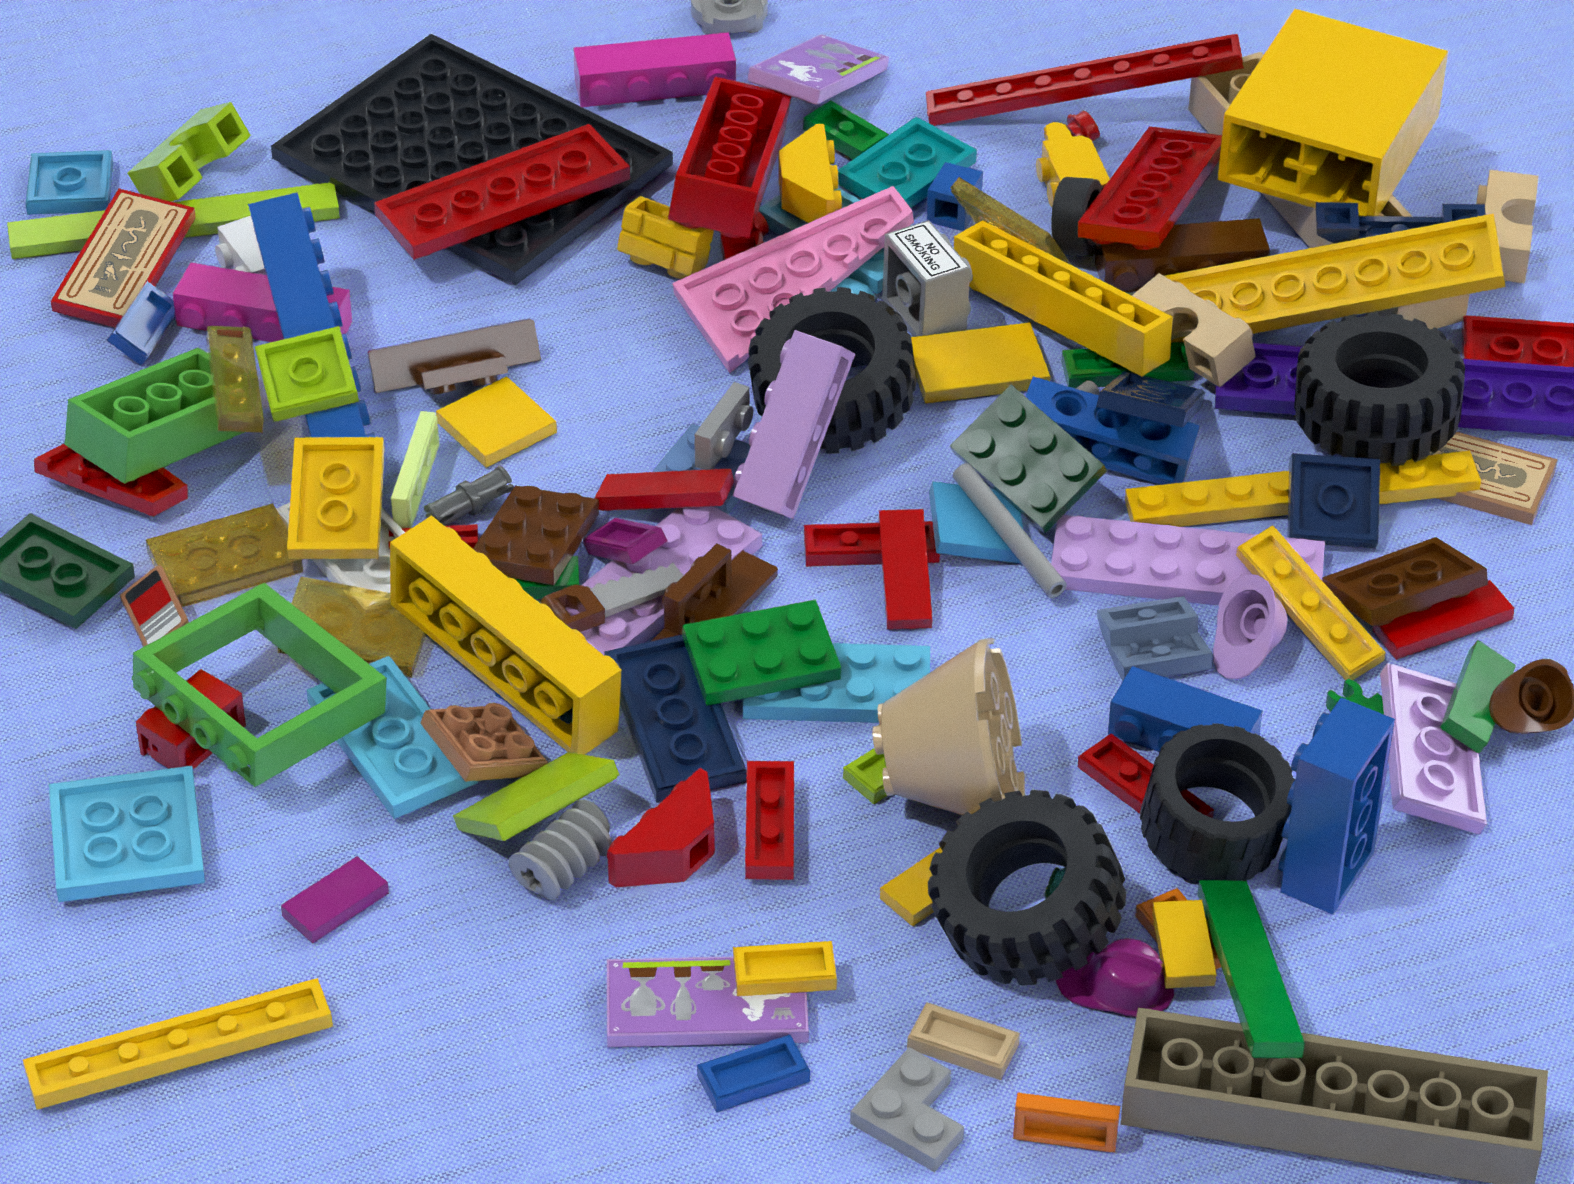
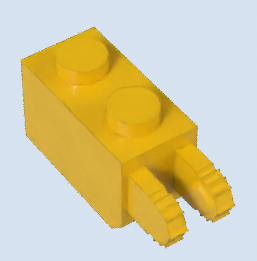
M1052 122L1044 127L1045 141H1042L1041 158L1036 159V173L1039 182H1045L1049 205L1052 207L1056 189L1064 177L1097 179L1104 188L1110 179L1092 140L1084 136L1072 137L1068 127H1066V124H1062V122Z

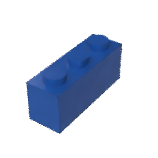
M1132 666L1110 702L1108 735L1113 734L1124 741L1159 752L1165 742H1169L1173 738V735L1181 730L1186 731L1192 726L1200 724L1204 726L1220 723L1232 727L1235 725L1245 728L1248 732L1260 735L1263 710Z

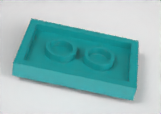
M915 117L838 169V185L863 199L894 186L909 207L912 208L928 196V189L945 162L969 168L976 163L977 149Z

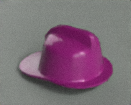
M1130 938L1116 940L1104 947L1100 953L1092 952L1086 957L1088 964L1077 971L1073 967L1061 972L1063 978L1056 980L1061 994L1074 1004L1131 1017H1137L1138 1007L1164 1011L1168 1008L1174 997V988L1166 989L1163 963L1157 952L1150 945Z

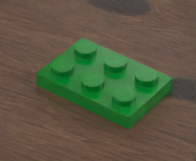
M816 599L684 624L682 627V637L706 706L841 680L842 667Z

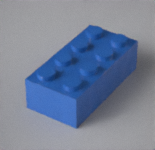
M1340 698L1330 714L1325 712L1321 714L1309 744L1301 743L1291 764V770L1296 772V779L1287 796V804L1292 806V809L1282 832V837L1287 839V846L1278 864V870L1283 872L1280 893L1334 915L1373 856L1395 723L1394 718Z

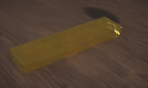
M207 326L206 342L218 431L263 433L264 417L251 328Z

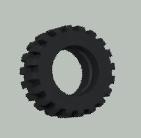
M824 287L813 289V294L803 296L802 293L792 296L789 298V304L784 306L780 303L770 311V320L764 318L755 330L756 336L751 339L748 349V365L754 403L760 416H763L766 408L764 399L767 388L772 381H776L782 365L780 363L782 348L786 341L792 338L794 330L842 346L855 353V360L867 365L861 373L845 381L820 449H826L827 454L839 453V449L850 447L851 451L862 449L865 442L872 440L873 443L879 441L886 436L887 428L893 430L901 423L903 413L910 410L914 400L913 392L916 390V376L911 335L907 333V325L902 317L894 314V309L882 300L876 303L873 295L860 291L859 294L851 293L850 288L837 287V291H826Z
M1379 312L1366 313L1363 317H1356L1355 314L1345 316L1338 323L1333 320L1325 324L1320 331H1316L1300 349L1296 373L1295 418L1308 439L1314 445L1320 443L1321 449L1331 456L1338 454L1342 457L1379 459L1380 463H1391V466L1404 465L1406 460L1411 459L1414 462L1425 459L1430 451L1436 453L1445 446L1458 430L1465 380L1464 360L1452 341L1447 340L1441 331L1435 327L1429 329L1425 322L1415 318L1413 321L1404 319L1403 315L1391 313L1390 316H1379Z
M1031 790L1030 795L1022 796L1020 791L1004 793L1005 798L994 802L992 798H989L979 803L981 809L972 815L967 811L956 821L957 829L954 832L949 830L946 832L939 843L942 853L936 852L931 861L929 870L933 876L928 881V895L933 902L931 907L953 949L960 959L966 960L972 970L980 975H987L989 973L993 981L1010 984L1012 978H1016L1019 985H1036L1038 978L1046 977L1048 982L1063 978L1061 972L1072 967L1075 971L1088 964L1087 956L1092 952L1100 953L1109 943L1106 938L1107 932L1114 933L1122 919L1118 910H1122L1126 902V890L1123 886L1125 877L1102 825L1097 823L1094 814L1085 806H1076L1072 798L1062 794H1056L1052 799L1049 792L1043 790ZM1039 863L1056 864L1066 868L1059 886L1041 903L1028 909L1013 912L989 908L994 891L1013 872Z

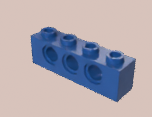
M1032 377L1025 397L1102 462L1106 469L1160 485L1184 482L1193 456L1200 425L1187 422L1184 427H1178L1096 407L1099 395Z

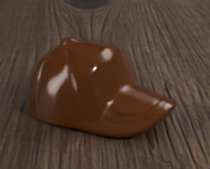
M1546 658L1526 664L1504 679L1495 688L1490 698V716L1500 728L1516 734L1546 732L1566 726L1574 719V686L1567 669L1560 663Z

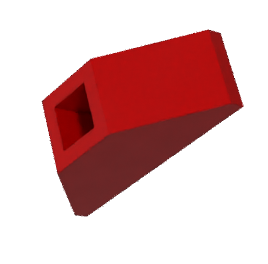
M699 768L686 781L683 780L677 783L668 797L655 808L648 809L641 817L640 822L624 836H618L611 843L607 850L609 884L614 887L685 882L715 854L714 815L707 771Z

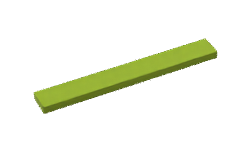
M330 182L174 202L195 208L196 218L184 238L218 234L217 227L251 216L248 204L296 192L298 193L302 209L310 207L314 222L340 218L335 185ZM105 210L7 222L12 259L81 251Z

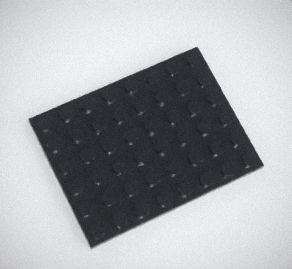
M429 34L271 145L272 159L320 184L329 182L334 184L337 193L375 212L374 202L590 124L630 166L629 180L445 248L514 285H517L673 165V151L434 34Z

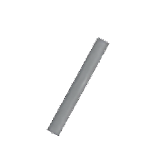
M969 463L960 465L953 473L954 480L1047 596L1055 598L1062 594L1067 586L1064 579Z

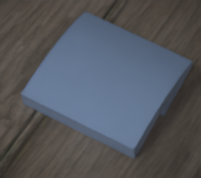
M1184 596L1097 610V619L1105 644L1122 681L1132 666L1163 677L1212 669V652L1198 633V616Z

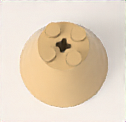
M993 638L979 640L884 703L878 704L879 725L873 726L872 735L876 754H884L887 768H883L882 775L884 790L887 796L898 795L959 815H964L967 811L972 815L981 809L979 803L989 798H992L994 802L1005 798L1004 793L1020 791L1022 796H1025L1024 771L1017 772L1013 754V747L1022 746L1015 698L1001 649H990L989 644H994Z

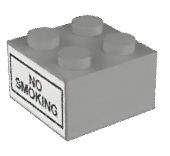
M929 220L885 234L882 300L902 316L903 321L907 325V330L912 336L917 337L967 330V316L971 311L969 282L973 278L972 269L967 259L962 258L955 251L947 236L941 234Z

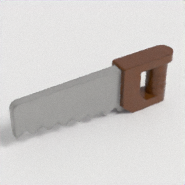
M672 562L668 567L659 566L655 571L647 569L643 574L634 573L630 578L622 576L618 581L609 580L605 585L597 583L593 588L575 584L544 596L540 603L546 604L553 611L554 615L568 627L583 632L605 623V618L664 595L667 587L673 582H678L683 577V574ZM565 608L578 610L579 613L570 616Z

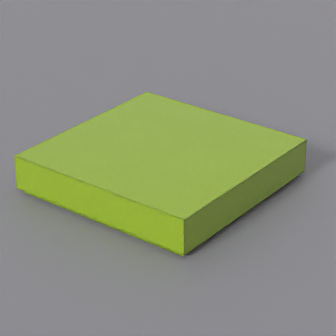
M339 326L254 346L273 422L359 402Z

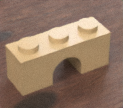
M1489 170L1487 186L1479 185L1476 204H1485L1486 215L1494 213L1505 281L1525 283L1539 176Z
M1159 273L1132 295L1173 316L1171 341L1179 337H1185L1183 340L1189 369L1218 387L1225 384L1256 357L1252 341L1253 333L1249 325L1244 320L1233 318L1223 312L1212 301L1203 300L1191 293L1182 283L1173 282Z

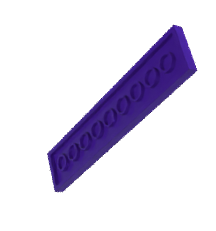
M1253 343L1256 357L1221 387L1216 385L1214 409L1296 415L1294 410L1298 355L1302 346ZM1463 359L1465 380L1461 419L1458 423V428L1522 432L1537 435L1574 436V367Z

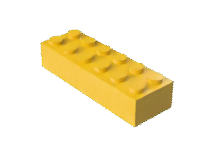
M432 515L390 542L391 605L567 752L585 755L618 732L622 670L610 656L600 653L586 641L585 637L578 630L568 627L554 615L553 611L546 604L536 601L523 590L515 579L504 575L492 565L487 556L480 552L477 553L461 540L455 530L445 527ZM573 708V717L570 724L558 718Z

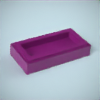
M614 518L585 537L583 543L590 555L634 564L668 540L661 527Z
M356 856L281 905L282 917L313 944L388 895V882Z

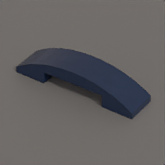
M1316 202L1315 207L1317 235L1334 244L1486 215L1485 204H1442L1441 217L1359 216L1358 203Z

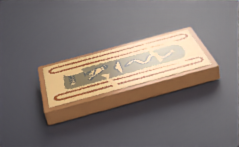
M1456 432L1447 444L1436 453L1429 452V455L1470 450L1481 479L1480 490L1457 492L1456 496L1436 499L1532 525L1555 474L1558 461L1555 458Z

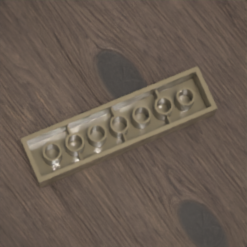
M1138 1007L1124 1084L1120 1125L1493 1184H1535L1542 1152L1548 1080L1547 1070L1302 1033L1305 1041L1303 1058L1251 1057L1240 1023Z

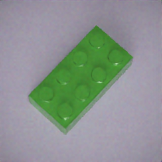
M198 347L68 399L64 444L125 484L254 429L258 384Z

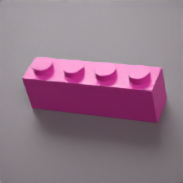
M729 32L573 48L574 77L581 107L707 95L714 77L736 81V58Z
M190 262L173 292L177 326L267 342L284 339L266 275ZM333 287L334 294L327 296L329 303L337 301L343 326L340 327L341 334H346L352 323L350 290Z

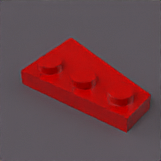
M65 444L34 458V471L37 474L153 517L188 499L187 484L164 467L124 484Z

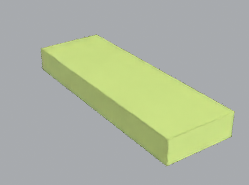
M420 411L391 496L392 517L401 528H412L439 448L438 419L435 412Z

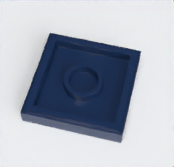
M1292 453L1289 458L1287 538L1325 541V545L1376 548L1379 534L1380 460Z

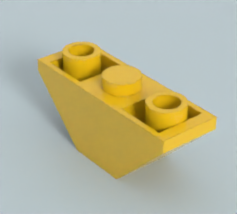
M815 124L779 150L778 184L781 207L783 210L808 223L842 209L841 190H836L838 189L837 165H830L835 163L834 141L826 140L824 124Z

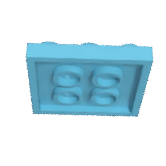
M192 766L49 784L58 902L205 883Z

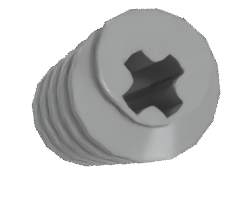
M578 800L572 806V809H567L559 817V820H554L550 823L545 831L539 832L532 842H527L518 853H514L509 858L508 866L513 876L526 889L538 893L547 900H555L560 895V888L568 889L574 883V878H581L587 872V867H594L600 861V856H607V850L612 843L609 835L610 826L608 820L595 803L588 800Z

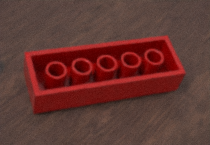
M714 77L675 176L668 220L677 221L686 228L696 229L703 227L716 230L730 238L741 236L749 238L784 138L792 96L764 87Z

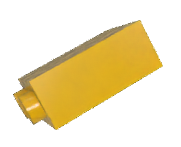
M1294 9L1224 113L1218 180L1312 208L1316 207V202L1358 203L1359 216H1379L1439 117L1448 51Z

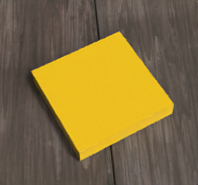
M507 376L436 410L438 424L485 468L557 433L556 420Z

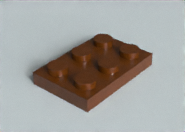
M515 485L473 549L477 553L480 552L487 556L492 565L509 578L555 585L599 515V499L583 497L577 493H559L541 490L535 486Z
M1437 537L1322 577V581L1341 603L1371 626L1389 624L1397 617L1414 611L1428 610L1433 604L1450 598L1464 597L1470 591L1488 585L1487 568Z

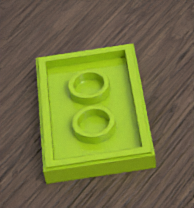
M568 752L453 815L459 831L506 841L617 779V776L620 774L614 760Z

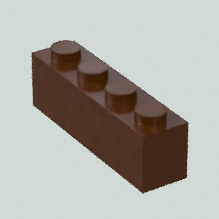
M1260 218L1176 224L1159 248L1154 247L1148 250H1140L1132 247L1131 244L1096 243L1095 265L1101 281L1123 292H1136L1159 273L1166 276L1266 257L1270 255V248Z

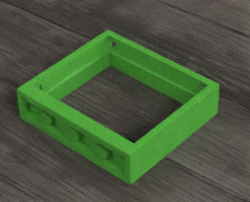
M265 583L254 587L133 652V688L140 693V697L149 700L165 714L170 722L182 727L195 738L202 748L209 749L232 772H237L254 787L385 713L387 678ZM253 630H257L336 693L259 738L252 735L176 673Z

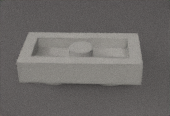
M733 382L696 431L695 467L703 470L713 469L722 457L726 458L729 455L734 440L739 433L749 428L753 418V407L750 406L748 386Z

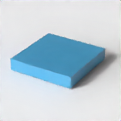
M112 150L31 153L25 203L27 215L84 213L106 210L110 203Z
M932 481L929 498L936 553L1021 563L958 484ZM991 489L1023 529L1021 512L995 489Z

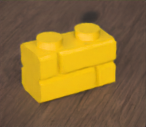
M642 196L638 197L627 205L624 210L617 250L630 255V259L634 263L661 266L667 269V273L670 276L679 279L704 269L708 263L711 249L710 243L713 239L714 230L703 227L696 229L686 228L677 221L668 220L670 206Z

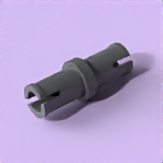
M498 466L493 471L471 483L465 480L456 485V491L425 505L426 517L428 518L432 515L445 526L468 513L473 516L482 511L483 505L505 493L511 492L514 488L511 484L512 479L502 466Z

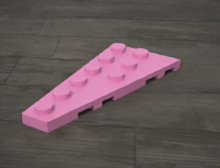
M892 186L672 283L674 295L725 368L731 373L749 358L748 349L750 341L756 336L755 330L764 318L770 320V311L780 303L784 306L789 304V298L799 293L806 296L813 294V289L824 287L826 291H831L884 247L885 234L912 225L914 223L913 211L895 187Z

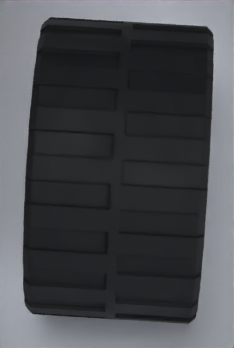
M1220 723L1204 726L1200 724L1192 726L1186 731L1181 730L1176 733L1169 742H1165L1159 751L1158 757L1155 759L1140 810V820H1142L1141 831L1143 837L1148 842L1149 849L1154 855L1159 857L1162 861L1161 863L1167 868L1180 873V876L1189 880L1247 881L1254 878L1257 873L1266 870L1270 866L1271 860L1276 858L1283 840V828L1291 813L1292 806L1287 804V796L1295 779L1292 776L1291 766L1288 761H1285L1281 755L1282 753L1274 745H1270L1265 741V738L1235 725L1232 727ZM1195 787L1221 789L1241 799L1252 810L1255 817L1235 822L1213 819L1195 810L1186 802L1180 792Z

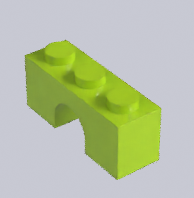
M232 102L200 109L129 170L127 174L140 194L170 202L179 200L203 179L198 169L214 160L228 157L251 134Z

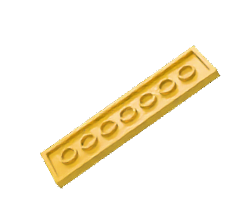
M1494 213L1165 276L1173 282L1182 283L1191 293L1201 299L1212 301L1220 310L1233 318L1244 320L1251 328L1253 334L1506 287ZM1185 337L1176 338L1172 340L1171 343L1184 342L1183 339Z

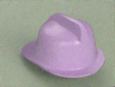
M1246 574L1235 579L1225 589L1219 602L1213 662L1218 673L1227 679H1241L1250 675L1262 664L1271 650L1281 642L1286 632L1288 622L1286 610L1280 600L1275 598L1274 591L1269 582L1259 575Z

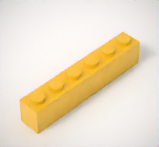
M983 220L954 236L955 251L962 258H966L971 266L973 278L969 282V287L974 291L992 298L1003 306L1019 312L1034 322L1046 326L1065 338L1073 340L1140 376H1144L1170 360L1173 316Z

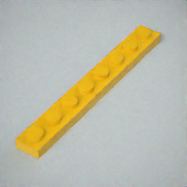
M1471 451L1428 455L1425 459L1414 462L1412 459L1406 460L1405 464L1400 466H1391V463H1380L1379 505L1456 496L1457 492L1480 490L1481 479ZM1289 471L1125 489V505L1130 522L1178 527L1288 515Z

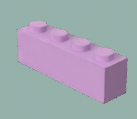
M794 330L792 338L787 340L780 354V363L782 365L776 381H772L767 388L764 399L766 408L761 421L754 425L750 433L749 445L751 448L746 461L738 467L735 473L733 497L794 519L855 353L842 346Z

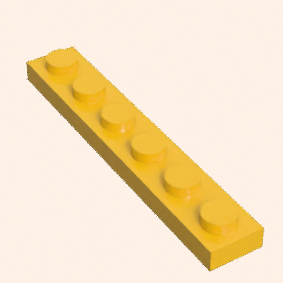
M315 978L22 1060L33 1100L38 1110L333 1027L332 1014L319 980Z

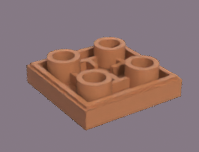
M488 703L486 706L477 707L451 705L446 709L425 710L420 722L465 782L524 777L548 764L547 760L536 748L534 740L525 734L513 719L511 711L498 703Z

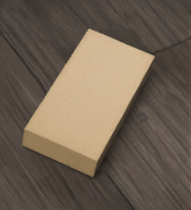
M926 1002L908 1036L907 1049L910 1047L921 1054L1001 1080L1019 1046L1020 1033Z

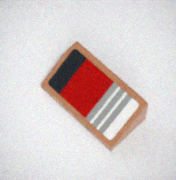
M162 565L150 570L120 594L123 606L143 647L189 623Z

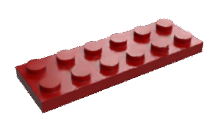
M590 124L374 202L375 216L415 260L630 179V166Z
M1149 126L1078 221V237L1091 239L1097 244H1111L1113 242L1131 244L1132 247L1140 250H1148L1154 247L1159 248L1219 162L1222 135Z

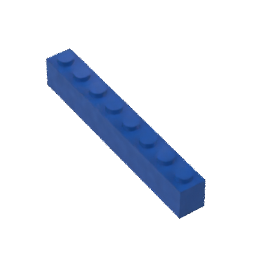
M297 192L248 204L283 338L287 339L337 326L342 327L343 323L337 301L329 303L327 296L334 294L328 269L319 271L318 264L325 263L319 238L310 239L309 233L316 232L310 207L302 209ZM342 334L348 359H352L347 336ZM353 366L351 367V371L354 378L357 392H361V386L356 371V367ZM365 399L305 414L310 437H375L374 432L366 434L364 426L371 424Z

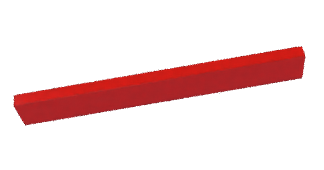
M1238 34L1225 35L930 90L926 92L929 124L933 126L1244 69Z

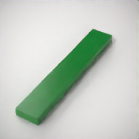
M1199 880L1197 895L1199 900L1203 902L1206 922L1251 1057L1303 1058L1305 1041L1248 882Z

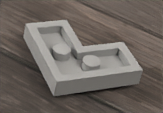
M910 1047L850 1111L851 1125L933 1172L939 1168L964 1139L963 1125L929 1107L950 1084L951 1070Z

